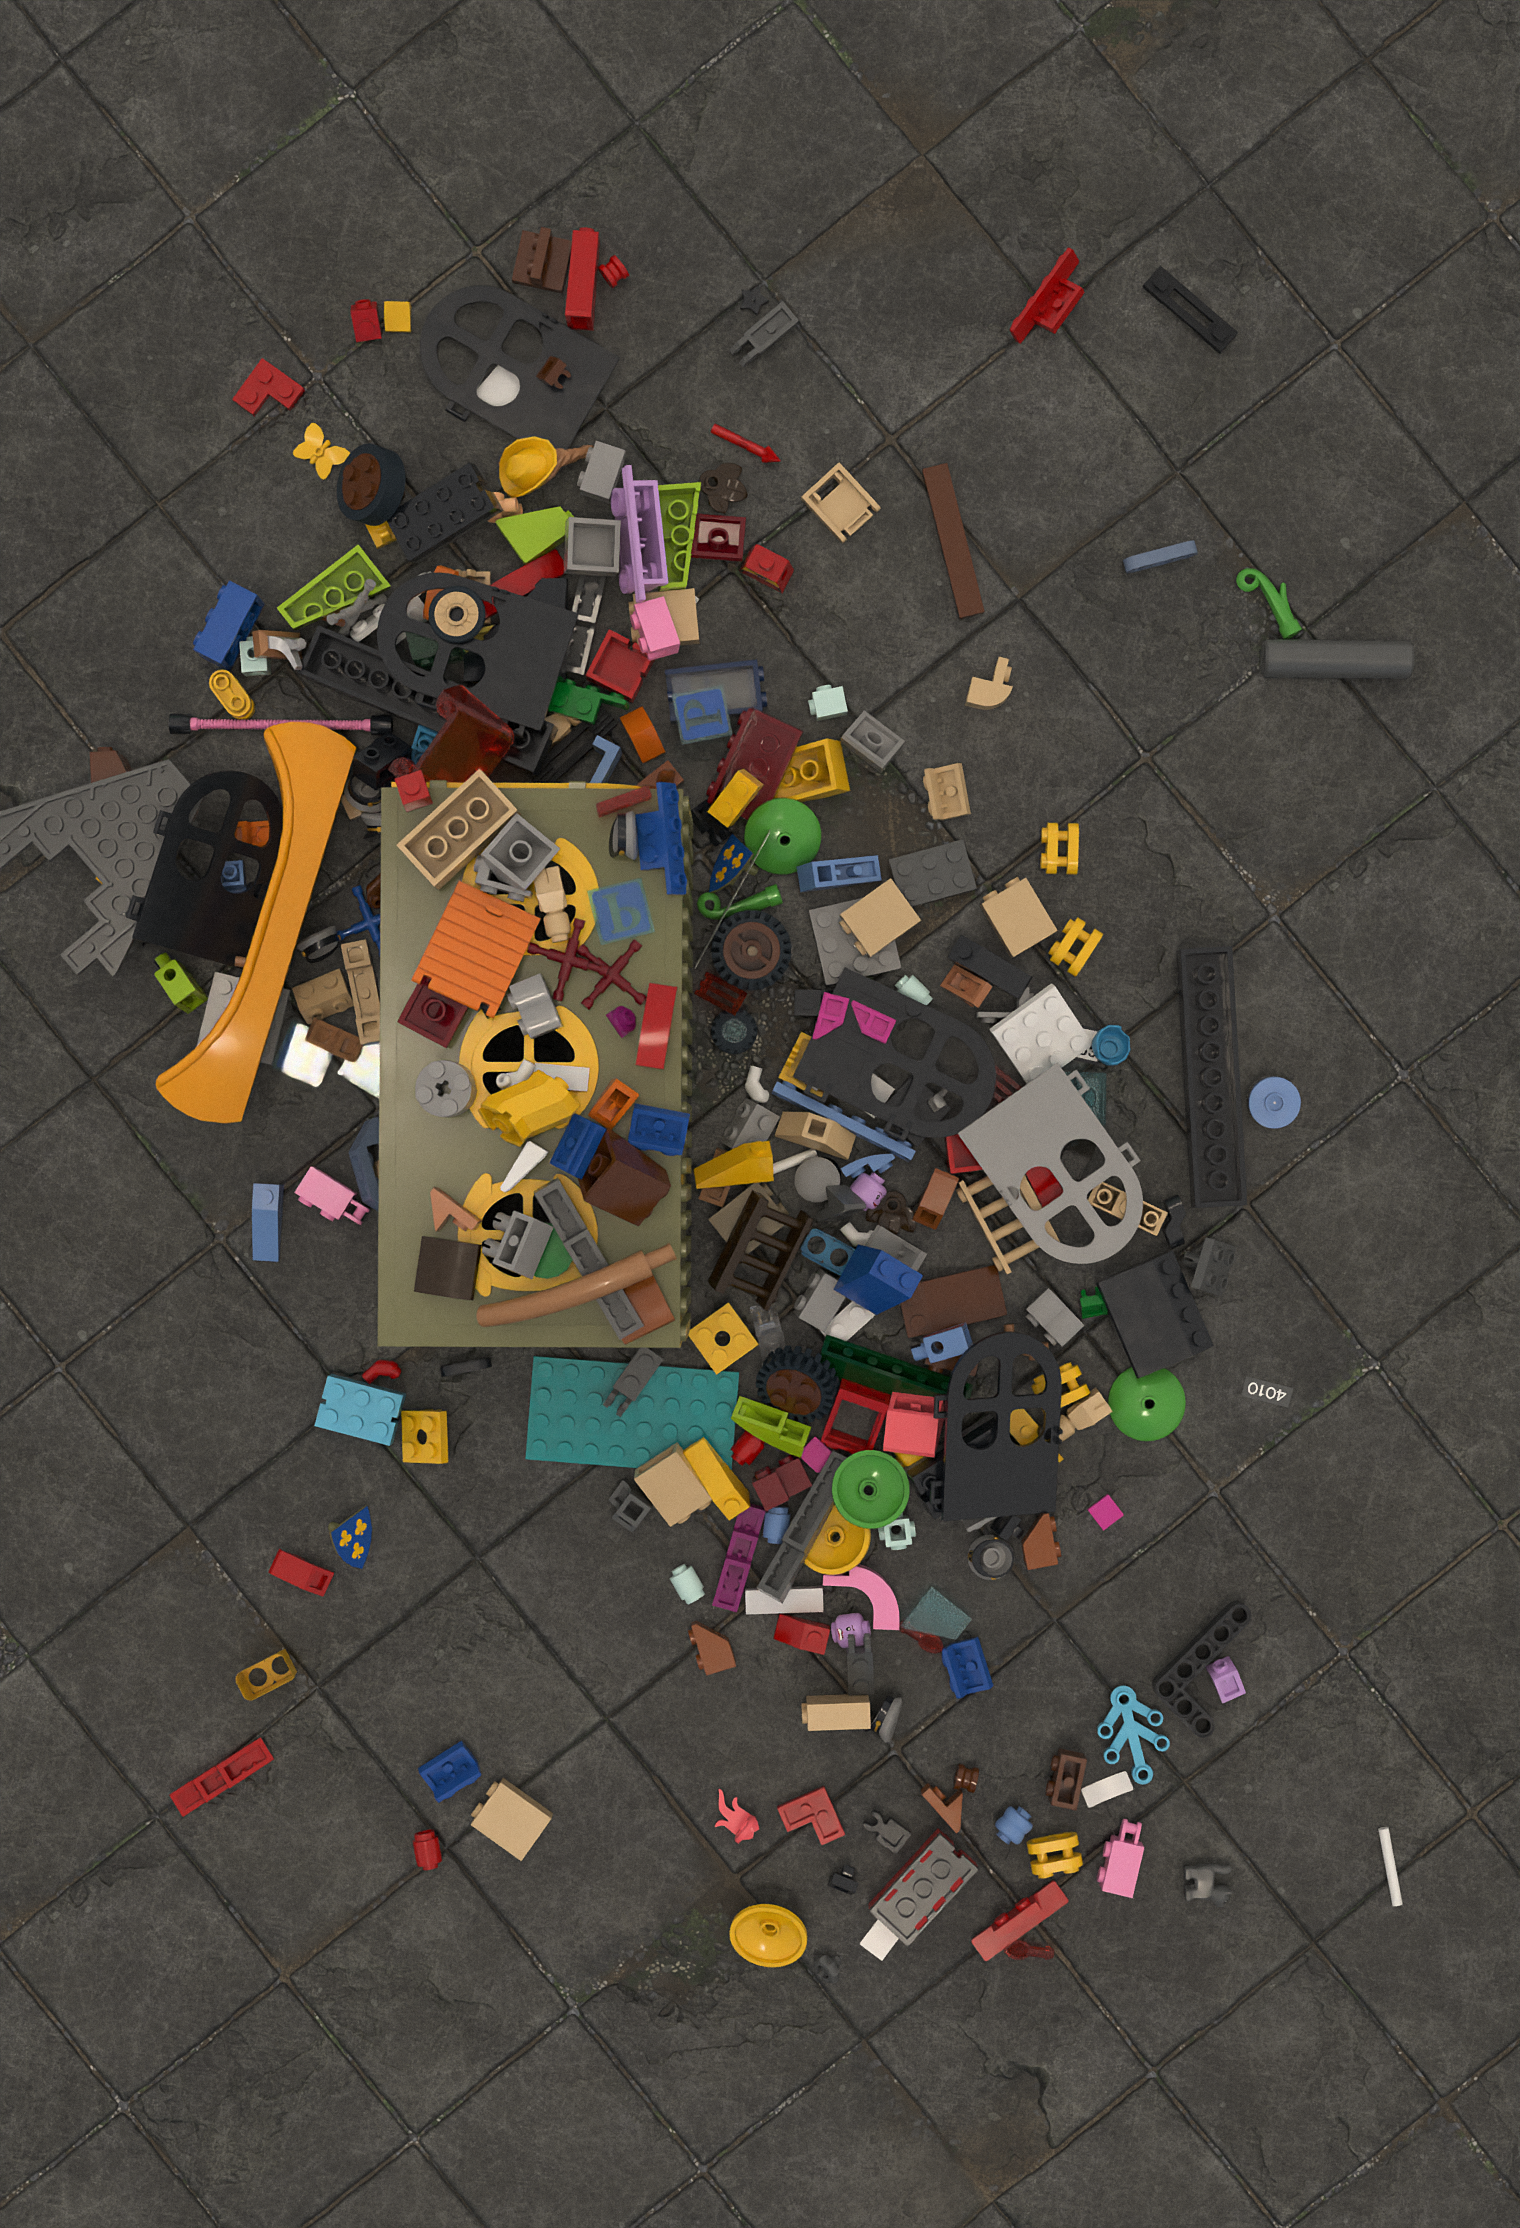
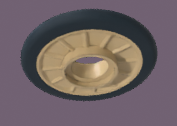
M464 586L447 587L433 598L429 607V622L435 634L441 639L451 643L466 642L474 638L482 629L485 621V607L479 595L473 590ZM459 607L463 609L464 616L460 621H452L450 612L452 609Z

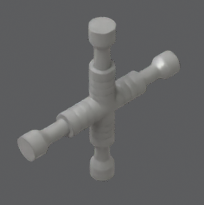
M372 579L366 580L364 590L359 593L352 606L340 610V613H332L327 616V622L330 625L338 623L340 619L345 620V625L340 628L338 634L348 637L350 628L354 626L360 613L372 609L374 605L386 603V596L382 593L376 595L372 600L368 599L369 592L376 585Z

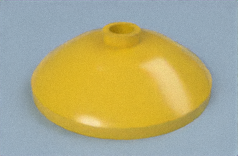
M834 1505L804 1563L809 1568L822 1574L838 1575L846 1573L855 1568L865 1557L870 1545L871 1531L870 1529L855 1526L845 1520ZM835 1533L840 1534V1539L837 1542H834L832 1539Z
M757 1904L741 1910L734 1917L730 1927V1940L737 1953L747 1961L764 1967H781L795 1962L804 1953L807 1945V1931L803 1922L791 1911L773 1904Z

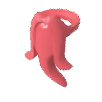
M719 1789V1811L728 1821L724 1819L718 1820L715 1827L725 1826L735 1834L734 1841L738 1844L742 1840L752 1839L754 1832L759 1830L756 1817L738 1805L737 1797L732 1801L735 1811L728 1808L725 1804L723 1791Z

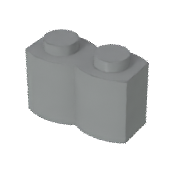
M537 974L509 986L511 993L507 994L512 1009L518 1008L522 1019L517 1021L524 1036L528 1034L531 1039L563 1027L542 974Z
M1046 1288L1025 1308L1029 1313L1025 1317L1035 1327L1041 1325L1046 1330L1044 1337L1053 1346L1058 1343L1063 1347L1084 1326L1049 1288Z

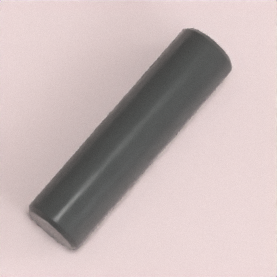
M1266 639L1261 647V674L1264 678L1408 679L1412 676L1414 669V646L1410 640Z

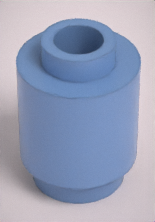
M776 1506L765 1512L763 1537L768 1538V1543H783L781 1539L790 1525L791 1514H788V1507Z

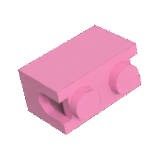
M664 596L634 604L635 611L630 615L633 629H638L641 638H638V643L642 654L646 653L648 660L651 661L678 653L680 641Z

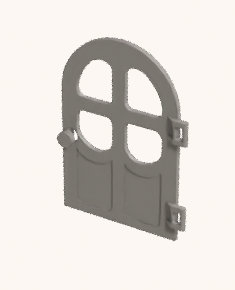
M1056 1063L961 1130L958 1135L1030 1237L1043 1251L1056 1259L1069 1263H1094L1109 1258L1120 1251L1130 1241L1138 1228L1143 1210V1195L1140 1182L1132 1167L1141 1160L1128 1142H1125L1120 1147L1116 1146L1081 1095L1090 1088L1077 1069L1067 1076L1060 1065ZM1074 1077L1082 1085V1088L1078 1091L1070 1081ZM1075 1139H1088L1098 1146L1104 1155L1105 1161L1100 1168L1083 1180L1074 1181L1063 1166L1060 1154L1064 1145ZM1125 1149L1133 1158L1130 1162L1121 1153ZM1042 1166L1048 1168L1061 1184L1063 1192L1049 1204L1036 1211L1030 1209L1020 1194V1183L1028 1170L1033 1167ZM1117 1176L1122 1180L1125 1188L1126 1209L1123 1219L1118 1224L1107 1226L1087 1200V1194L1109 1177ZM1074 1205L1094 1231V1238L1090 1244L1083 1247L1066 1245L1055 1240L1046 1232L1045 1223L1066 1207Z

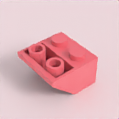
M892 1392L887 1410L883 1451L935 1458L944 1418H933L934 1397ZM944 1400L939 1401V1412L944 1411Z

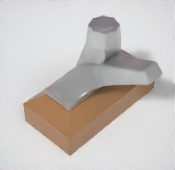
M268 630L252 632L255 658L289 660L294 670L302 669L300 659H302V649L306 647V642L301 638L300 633Z

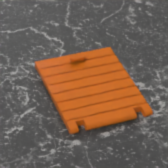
M458 881L411 981L420 984L423 976L431 979L428 989L476 1011L479 1010L481 1003L489 1006L486 1015L494 1019L541 918L464 882Z

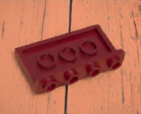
M754 707L749 708L747 711L743 710L737 722L740 725L737 735L733 734L727 745L730 751L726 759H721L716 770L719 773L716 782H711L706 792V795L709 796L707 803L713 804L737 771L745 769L764 784L741 815V817L747 820L758 806L774 799L804 732Z

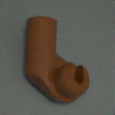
M381 872L366 886L367 903L374 909H379L381 906Z

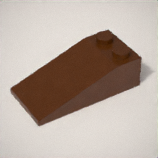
M995 1265L922 1280L919 1282L912 1297L900 1303L906 1336L908 1338L934 1333L965 1322L966 1324H971L1007 1315L998 1269Z

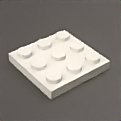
M1052 983L989 1029L1026 1084L1056 1063L1061 1068L1092 1046V1041Z

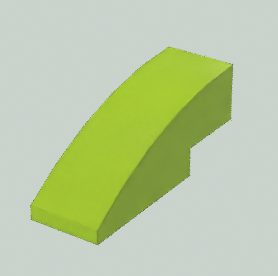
M739 1396L731 1416L735 1423L755 1437L799 1458L803 1454L811 1430L810 1426L788 1419V1413L742 1396Z

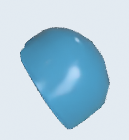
M1107 1025L1097 1031L1092 1040L1093 1054L1105 1065L1120 1064L1126 1060L1130 1052V1037L1124 1033L1121 1026Z

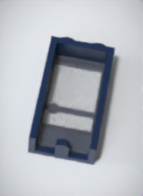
M757 659L665 670L671 725L680 723L676 705L677 697L714 689H720L722 692L727 718L738 717L743 710L747 711L751 707L762 712L763 707H767L766 691L761 692L760 682L764 681L763 666H758ZM692 699L685 704V722L721 718L720 709H717L715 714L706 715L703 705L697 700ZM691 708H700L703 715L689 719L687 712Z

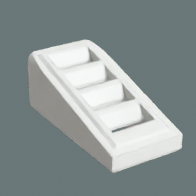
M532 1141L527 1142L501 1185V1190L505 1193L510 1191L549 1152Z

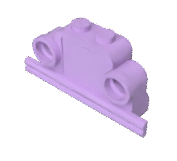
M626 465L622 468L624 487L614 488L611 494L612 513L615 516V520H621L619 586L623 594L635 592L636 603H641L646 600L645 592L668 584L658 481H633L632 465Z

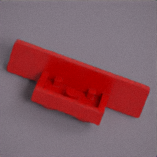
M1068 247L1064 254L1058 258L1056 265L1049 275L1044 277L1041 286L1034 296L1029 298L1026 307L1012 322L1010 332L1016 342L1021 344L1035 324L1055 334L1085 293L1082 287L1067 280L1079 264L1073 249Z
M1052 1880L1029 1898L1021 1899L1015 1905V1908L1008 1913L1005 1912L999 1915L993 1924L973 1937L971 1942L982 1958L988 1961L1067 1904L1068 1898L1056 1881Z

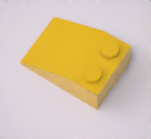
M827 738L798 746L774 799L791 798L805 802L850 791L841 741Z

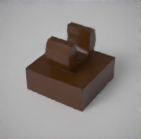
M550 356L536 377L545 384L562 389L563 386L558 382L559 375L563 374L565 377L570 378L571 374L564 369L567 365L562 360Z

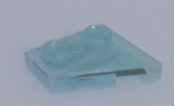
M930 1586L900 1626L904 1629L957 1639L972 1619Z

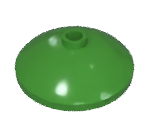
M791 798L768 800L752 812L746 823L744 842L745 846L754 853L752 860L755 858L770 830L768 838L754 861L757 866L767 872L781 875L795 873L798 866L810 863L819 850L821 843L819 821L813 811L798 800ZM782 836L789 837V841L786 844L780 843Z
M1130 1367L1115 1379L1108 1395V1405L1113 1411L1110 1413V1416L1116 1427L1125 1435L1140 1441H1154L1169 1435L1179 1425L1185 1412L1184 1390L1179 1380L1165 1368L1137 1379L1133 1368ZM1152 1399L1153 1406L1149 1409L1146 1408L1144 1405L1145 1401Z
M876 1450L860 1451L846 1458L837 1468L831 1487L834 1504L841 1516L851 1524L866 1529L884 1527L895 1521L904 1511L910 1492L908 1477L900 1463L892 1456ZM865 1486L872 1488L871 1495L868 1496L864 1493Z

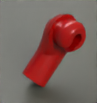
M378 1360L362 1374V1377L369 1384L380 1375L396 1379L401 1374V1368L394 1361Z

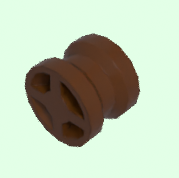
M958 1763L953 1789L959 1790L964 1788L968 1792L974 1793L977 1786L979 1768L973 1767L969 1769L964 1764Z

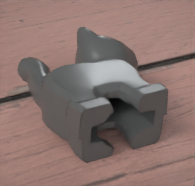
M1200 1863L1195 1866L1183 1867L1185 1880H1194L1193 1885H1184L1186 1901H1191L1192 1899L1211 1900L1216 1907H1223L1230 1900V1894H1233L1229 1886L1220 1884L1214 1886L1215 1874L1227 1875L1231 1873L1232 1868L1230 1865L1221 1866L1218 1864Z

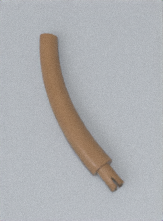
M670 1243L645 1255L640 1250L604 1268L558 1286L506 1301L481 1305L477 1310V1321L482 1327H491L530 1320L570 1309L653 1276L651 1270L673 1260L675 1261L677 1258Z

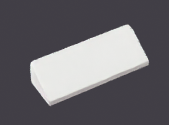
M823 1586L791 1587L783 1604L760 1592L758 1588H745L746 1615L823 1612Z

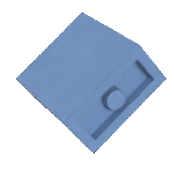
M597 735L592 745L594 750L604 757L590 783H607L622 756V751L619 746Z

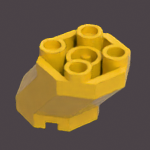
M537 1070L529 1079L489 1095L480 1105L481 1107L478 1109V1112L490 1129L494 1131L496 1128H499L503 1132L500 1135L503 1140L521 1147L527 1139L568 1122L578 1110L580 1104L571 1096L567 1090L569 1086L562 1078L555 1077L553 1079L541 1070Z

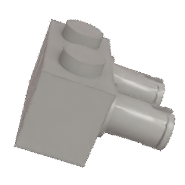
M513 1211L512 1216L506 1215L503 1212L497 1213L495 1218L500 1219L501 1222L493 1220V1228L505 1232L501 1243L488 1238L484 1244L491 1247L486 1248L483 1246L482 1253L485 1256L494 1258L493 1264L533 1279L554 1227L517 1211Z

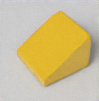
M384 301L385 332H411L412 307L410 302Z

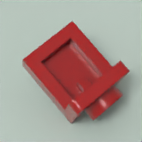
M363 299L356 301L355 305H351V317L356 342L382 339L377 302Z

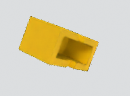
M745 769L738 770L707 812L727 828L731 827L764 784Z

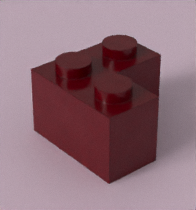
M790 1454L778 1460V1466L772 1469L769 1466H765L755 1472L752 1484L765 1511L788 1501L789 1497L812 1486L799 1457L793 1458Z

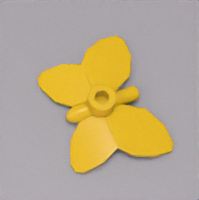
M311 423L306 428L304 434L305 442L299 444L293 451L295 457L310 459V464L316 463V471L323 480L330 474L332 465L344 463L350 454L348 450L342 447L333 446L328 448L331 442L326 440L323 443V432L316 423Z

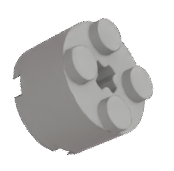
M440 1060L430 1063L420 1072L416 1081L415 1095L422 1108L428 1113L439 1117H455L466 1112L472 1106L476 1098L477 1089L473 1075L468 1068L457 1062ZM442 1084H448V1087L452 1089L450 1094L445 1093L442 1095Z

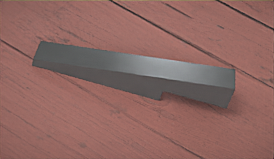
M580 575L572 611L579 615L567 649L566 677L585 681L607 576Z
M557 1177L535 1190L534 1194L581 1275L584 1276L608 1266V1262L559 1178ZM623 1289L596 1299L619 1340L644 1326Z
M834 1450L781 1539L783 1541L782 1545L757 1586L760 1592L782 1604L835 1505L832 1498V1480L837 1468L847 1457Z

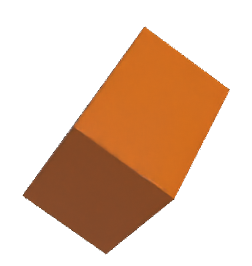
M643 706L620 717L643 764L665 753L658 734Z
M617 1078L612 1079L590 1110L588 1116L612 1130L635 1102L639 1094Z

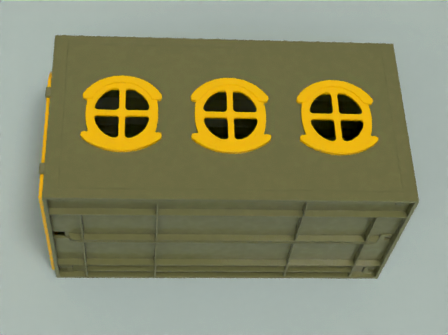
M430 780V782H426L433 804L410 812H406L402 804L396 782H391V787H381L378 1346L680 1348L682 1342L687 1340L691 1328V1313H686L691 1304V1287H686L691 1278V1261H686V1257L691 1252V1235H686V1230L692 1223V1210H687V1201L692 1199V1184H687V1174H692V1158H687V1148H692V1132L687 1130L682 1155L668 1156L660 1151L640 1150L666 1169L671 1187L668 1194L661 1198L654 1207L652 1214L645 1218L638 1227L585 1202L578 1178L550 1164L570 1120L527 1139L521 1147L503 1140L500 1137L503 1132L499 1128L493 1131L486 1125L478 1112L483 1101L491 1095L484 1085L483 1075L486 1072H516L522 1061L486 1062L483 1059L484 1049L487 1044L503 1030L519 1025L517 1020L522 1019L518 1008L513 1010L508 1000L507 994L511 993L510 988L508 987L500 1004L502 1011L495 1015L494 1019H487L481 1008L478 1011L468 1008L447 1048L397 1022L417 983L411 981L458 881L479 890L481 889V886L475 883L478 872L474 871V865L477 856L438 890L398 848L397 844L463 783L447 782V780ZM569 781V783H493L521 813L520 816L560 848L551 861L563 867L573 878L576 891L574 894L565 895L567 905L575 906L576 913L574 919L578 918L586 921L584 928L580 931L578 949L584 944L596 958L600 957L605 963L612 966L620 955L623 956L629 949V944L635 939L642 947L630 957L629 963L621 971L620 975L631 983L630 986L637 992L643 993L645 996L648 993L649 983L677 987L664 1070L635 1065L646 999L639 1005L628 992H623L615 984L611 983L603 994H599L594 1000V1005L588 1010L581 1002L595 990L594 986L603 976L599 975L598 972L589 969L585 971L576 967H572L569 980L565 983L563 1001L552 999L563 1024V1027L555 1031L560 1033L572 1046L575 1053L574 1061H535L534 1039H531L528 1034L524 1036V1059L533 1064L542 1063L590 1068L587 1092L570 1090L569 1092L580 1104L575 1113L602 1127L604 1126L588 1116V1114L610 1081L617 1078L639 1094L638 1098L612 1129L626 1141H628L635 1103L689 1113V1122H692V1106L687 1102V1096H692V1080L687 1075V1070H692V1054L687 1045H692V1028L688 1019L693 1018V1004L688 994L693 993V978L690 968H693V952L690 942H693V926L690 916H693V898L691 890H693V873L691 865H693V847L691 839H693L694 835L689 796H684L683 789H677L679 794V818L682 823L681 841L684 848V872L687 877L686 894L667 895L664 868L648 871L641 870L639 854L635 861L626 855H617L612 858L609 854V838L617 813L633 811L636 815L659 811L657 789L624 784L586 783V781ZM485 847L478 855H481V853H482L487 847ZM534 881L526 889L533 893L532 898H525L524 902L507 898L508 894H489L509 904L523 905L525 911L532 915H535V908L539 905ZM637 882L642 893L650 929L609 941L603 940L592 894L597 891ZM618 892L602 896L603 899H607L614 925V930L611 931V934L630 930L636 927L641 920L640 912L632 907L618 908L616 896L619 895ZM627 910L632 916V923L628 927H623L620 917V911ZM574 919L570 923L571 931L568 934V938H571L573 934ZM534 932L530 942L538 944L539 947L549 950L552 948L565 952L568 940L552 943L551 938L545 941H537ZM527 947L509 986L537 974H542L552 997L553 992L557 989L559 982L558 974L562 963L549 960L547 956L527 953ZM618 1006L630 1009L636 1018L635 1029L623 1038L619 1036L606 1014ZM446 1060L457 1062L470 1070L475 1080L477 1093L474 1103L466 1112L455 1117H439L428 1113L417 1101L415 1095L417 1078L420 1072L434 1061ZM442 1084L441 1086L443 1090L442 1095L451 1093L452 1089L448 1087V1084ZM532 1141L549 1152L510 1191L505 1193L501 1190V1185L527 1142ZM558 1177L609 1265L640 1250L645 1255L670 1243L677 1260L668 1262L651 1271L675 1321L624 1345L622 1339L619 1340L598 1302L593 1300L570 1309L530 1320L491 1327L480 1326L477 1321V1310L481 1305L533 1294L582 1277L573 1261L565 1272L549 1279L533 1276V1279L522 1275L514 1277L503 1273L494 1267L482 1253V1243L488 1238L502 1240L505 1232L485 1230L482 1227V1222L476 1230L468 1228L467 1231H464L452 1222L454 1220L453 1216L449 1218L440 1231L436 1232L430 1195L431 1190L434 1187L440 1188L481 1220H483L489 1208L498 1200L514 1193H520L523 1196V1214L533 1217L534 1191ZM422 1236L481 1245L473 1300L414 1292Z

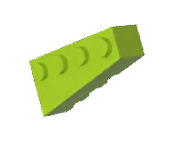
M701 482L658 485L668 584L658 586V592L681 590L687 587Z
M357 545L283 602L277 609L293 630L296 631L332 613H337L344 608L352 606L359 593L364 590V583L367 579H372L376 583L374 589L368 594L369 598L391 589V586L362 548Z

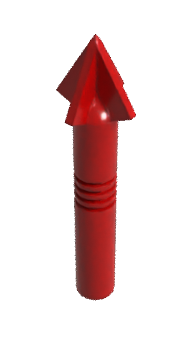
M713 425L711 429L712 434L761 457L762 463L781 462L769 445L764 448L752 441L749 442L744 437L722 426Z

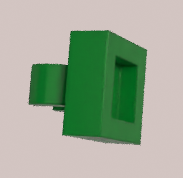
M1095 1287V1295L1087 1296L1085 1289L1081 1290L1080 1312L1082 1319L1107 1314V1308L1098 1287Z

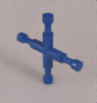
M359 885L351 890L359 901V909L364 920L351 925V928L346 930H338L337 935L343 940L346 936L353 933L356 935L362 931L369 930L373 942L377 944L380 956V930L378 928V925H380V914H372L370 906L364 899L363 889Z

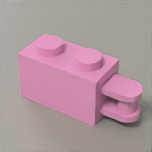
M315 1166L309 1168L294 1192L300 1196L298 1199L300 1202L310 1208L314 1204L322 1209L320 1214L331 1221L335 1218L342 1220L346 1216L361 1225L363 1223L361 1219L365 1213L370 1212L368 1207L355 1200L357 1192ZM351 1204L357 1206L353 1214L347 1211Z
M1123 1819L1119 1835H1111L1110 1842H1105L1103 1848V1857H1106L1104 1867H1099L1097 1882H1100L1099 1885L1102 1891L1133 1898L1144 1851L1142 1842L1138 1841L1142 1826L1140 1822L1133 1824L1129 1823L1127 1819ZM1125 1833L1133 1834V1838H1125Z

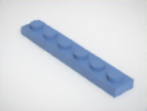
M783 1081L782 1084L776 1082L771 1094L807 1112L834 1120L857 1137L907 1162L912 1160L916 1151L911 1149V1143L900 1140L895 1141L889 1138L888 1134L883 1133V1129L875 1127L873 1130L865 1126V1120L854 1115L849 1118L842 1114L843 1110L833 1104H829L827 1107L797 1092V1087L787 1081Z

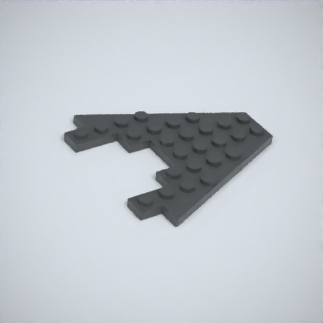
M169 759L0 811V871L33 843L50 862L71 846L103 883L83 900L100 921L60 954L77 975H80L96 960H99L110 974L115 977L118 975L135 941V938H132L137 921L126 918V914L133 895L142 898L146 896L165 837L153 833L159 812L162 810L172 813L180 796L191 785ZM203 798L197 802L189 814V823L191 825L204 802ZM163 817L160 826L162 830H165L168 821L167 817ZM184 840L180 843L179 848H178V851H177V854H178V852H179V850H180V848H181V846H182ZM136 902L132 914H138L141 903Z

